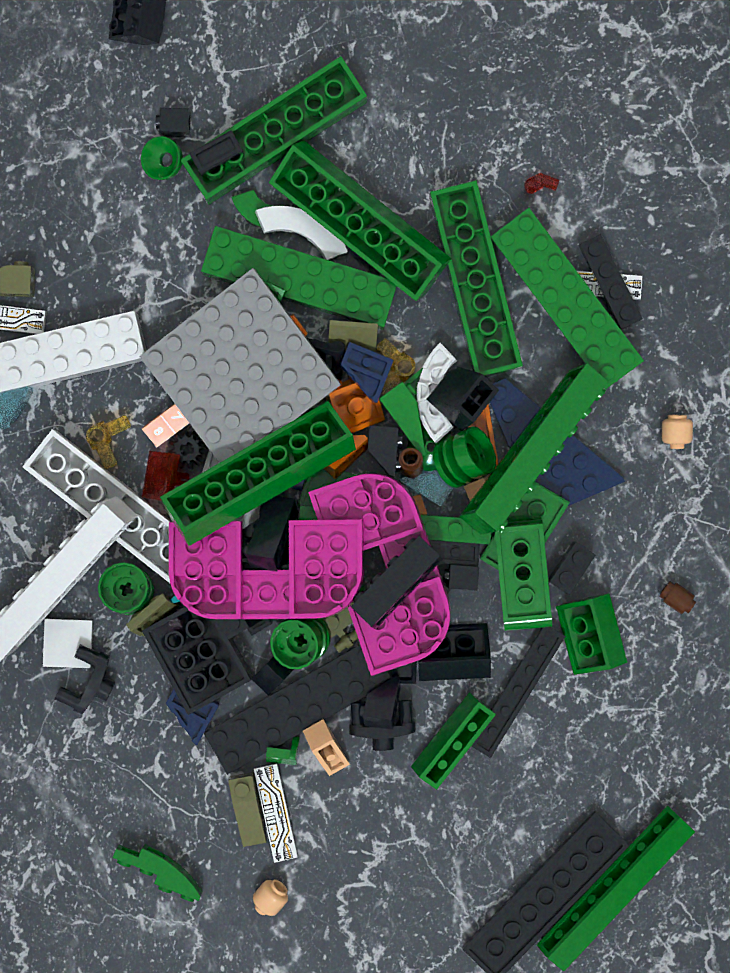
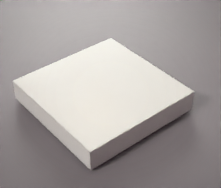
M46 618L44 622L43 667L92 668V665L74 656L80 644L92 649L93 620Z

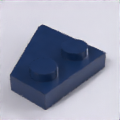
M348 342L340 366L373 403H378L393 359Z
M174 689L166 702V705L175 714L178 722L192 739L191 741L195 745H198L220 705L213 701L188 715Z

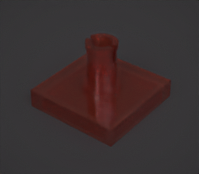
M149 451L142 493L143 498L161 500L160 497L173 490L175 486H180L186 482L180 479L189 480L188 473L177 472L179 454Z

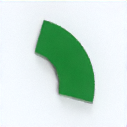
M254 190L231 197L238 212L248 222L261 228L255 211L273 205L266 204L260 200Z

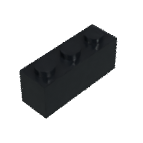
M275 496L261 504L258 522L253 524L252 538L250 543L247 542L244 550V555L247 557L250 567L278 571L289 541V520H296L299 513L295 499Z

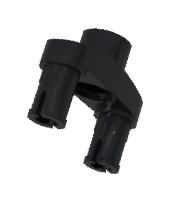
M80 644L74 657L92 665L95 670L83 694L78 695L60 687L54 700L74 708L73 711L79 714H83L94 697L107 701L115 682L105 677L110 655L102 651L98 653Z
M412 700L398 701L399 722L394 724L393 730L366 727L363 717H360L361 704L364 702L351 703L349 734L357 737L372 738V747L375 751L393 750L394 737L416 732V722L413 721Z

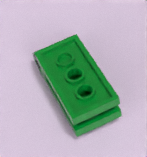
M542 519L508 522L502 531L495 532L504 630L552 627ZM517 543H525L527 548L519 552L514 549V546ZM521 566L529 569V572L525 575H520L516 571Z

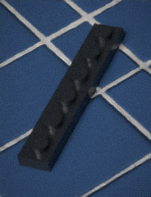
M551 627L541 628L491 709L496 715L472 744L473 748L489 758L492 757L566 636Z

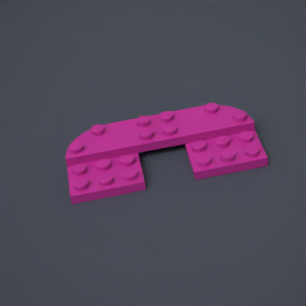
M366 473L308 492L318 520L362 519L363 550L379 545L386 568H388L387 564L394 556L397 555L399 557L405 551L404 546L412 538L416 539L420 536L431 547L412 494L394 478L383 474ZM438 565L377 629L372 628L351 607L352 605L348 606L371 676L421 660L430 655L443 641L451 620L450 601Z
M362 519L289 520V570H278L277 572L270 570H242V521H232L191 546L187 545L175 524L169 522V579L172 590L177 599L189 611L204 618H326L347 608L359 593L363 583Z

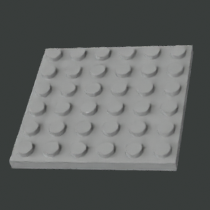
M254 268L139 356L219 463L299 418L342 385Z

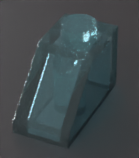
M27 386L0 394V430L10 428V423L18 420L33 394L31 387Z
M437 470L421 473L415 478L403 477L400 481L439 507L443 505L453 487L445 483Z

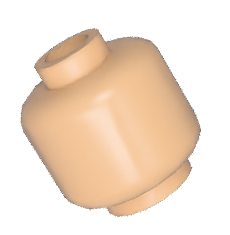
M668 415V419L662 421V441L670 444V449H684V444L692 442L693 422L687 419V415Z
M266 880L253 894L256 911L261 915L275 916L288 901L286 886L278 880Z

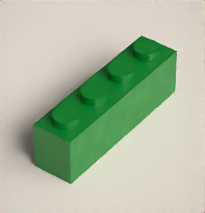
M469 692L412 764L411 768L420 779L437 790L496 714L484 702Z

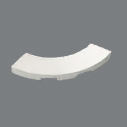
M271 206L255 211L264 234L274 231L300 234L306 237L319 250L325 260H331L348 252L342 241L302 209L289 206Z
M441 343L433 349L425 361L417 385L420 419L435 443L442 439L453 428V425L426 398L457 362Z

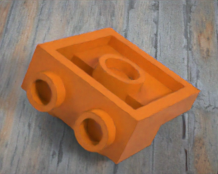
M351 378L344 382L339 380L342 385L325 397L326 401H329L351 433L385 420L380 400H378V403H373Z

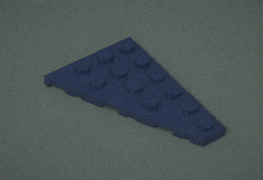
M505 378L493 383L499 391L490 401V405L510 449L539 411L540 407ZM573 435L570 438L567 437L563 442L565 445L563 450L557 456L551 458L549 469L543 475L540 474L535 480L570 501L568 506L625 482L619 473Z

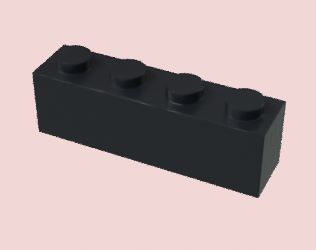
M420 536L416 539H410L404 546L405 551L399 557L396 555L388 562L387 570L383 574L378 573L370 581L371 586L365 592H359L353 599L354 604L351 607L372 628L377 629L443 560Z

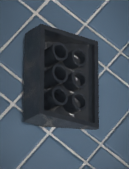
M184 607L142 630L188 715L254 678L233 638L228 639L217 619L198 616Z

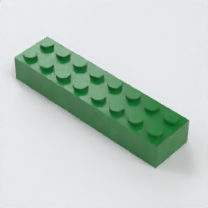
M340 56L212 139L214 140L232 130L243 150L242 154L202 176L190 154L182 158L181 162L210 205L286 156L293 144L303 140L309 141L366 104L367 95Z
M304 140L291 146L269 181L274 188L415 301L427 294L452 259Z
M477 180L431 191L429 199L442 251L452 258L446 267L472 371L489 377L521 369L523 364Z
M527 208L491 236V239L584 363H588L608 381L604 387L605 390L644 361L530 208Z
M218 226L214 228L201 270L204 276L233 284L254 268L262 279L285 289L282 297L283 300L354 322L378 324V329L381 330L385 328L397 286L388 278Z
M588 363L569 370L459 517L480 535L502 531L509 522L507 518L511 512H516L522 505L523 501L521 499L525 493H530L536 486L537 482L535 480L540 474L543 475L549 469L551 458L557 456L565 446L563 442L577 431V423L580 419H584L589 415L592 410L590 407L592 403L598 401L606 391L604 387L608 381Z
M329 401L162 495L160 497L161 501L188 546H191L355 451L353 434Z

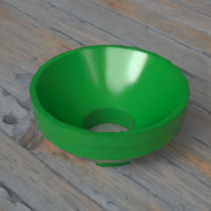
M159 136L152 138L143 147L141 153L143 170L149 177L156 180L173 178L182 166L181 159L183 155L181 148L174 140L168 137ZM170 153L173 158L172 164L165 167L162 163V158L165 154Z

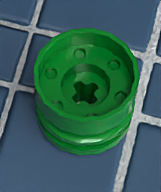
M469 427L455 436L444 439L435 444L433 449V459L440 477L446 484L454 488H459L472 482L474 479L486 476L493 472L496 467L494 447L487 435L477 427Z
M125 562L117 563L107 568L101 575L98 583V593L103 604L114 612L128 616L134 615L136 612L146 608L155 592L154 583L149 574L136 565ZM124 587H130L131 589H133V593L127 594V592L124 591Z
M322 618L287 619L274 629L270 638L271 651L274 658L281 665L289 669H302L309 666L328 650L331 642L330 630Z

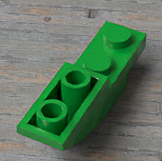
M146 844L142 847L141 852L122 845H118L113 858L117 859L118 864L125 867L133 865L140 868L139 871L149 876L156 874L157 877L154 884L159 886V890L166 893L174 891L181 894L180 897L190 902L200 900L203 891L197 882L180 864L166 854Z

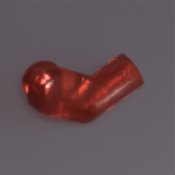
M538 173L527 179L524 187L529 194H534L543 187L556 191L559 179Z

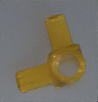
M386 338L377 345V349L385 357L393 359V363L381 394H385L400 381L404 383L413 375L416 368L413 358L404 351L400 353ZM402 361H407L411 364L412 369L408 373H402L398 369V364Z
M126 415L108 423L101 421L93 424L86 432L87 442L92 450L96 449L105 469L117 464L109 443L112 442L111 436L131 427V423ZM93 429H99L103 432L104 438L100 441H95L91 438L90 433Z

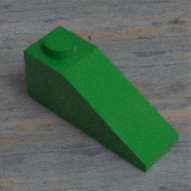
M401 381L379 397V399L413 446L424 456L426 453L417 401L414 398L417 393L410 383L405 385Z

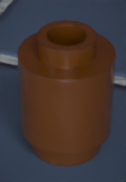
M407 448L400 453L399 464L401 466V473L408 478L419 476L424 468L421 452L415 448Z
M669 581L659 595L663 599L662 602L681 615L684 612L689 613L696 603L693 600L695 595L676 582L672 583Z

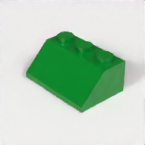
M609 593L556 606L562 632L566 636L564 640L574 675L609 670L627 663Z

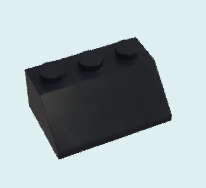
M487 623L449 625L446 636L438 648L427 657L418 660L419 681L491 678V653Z

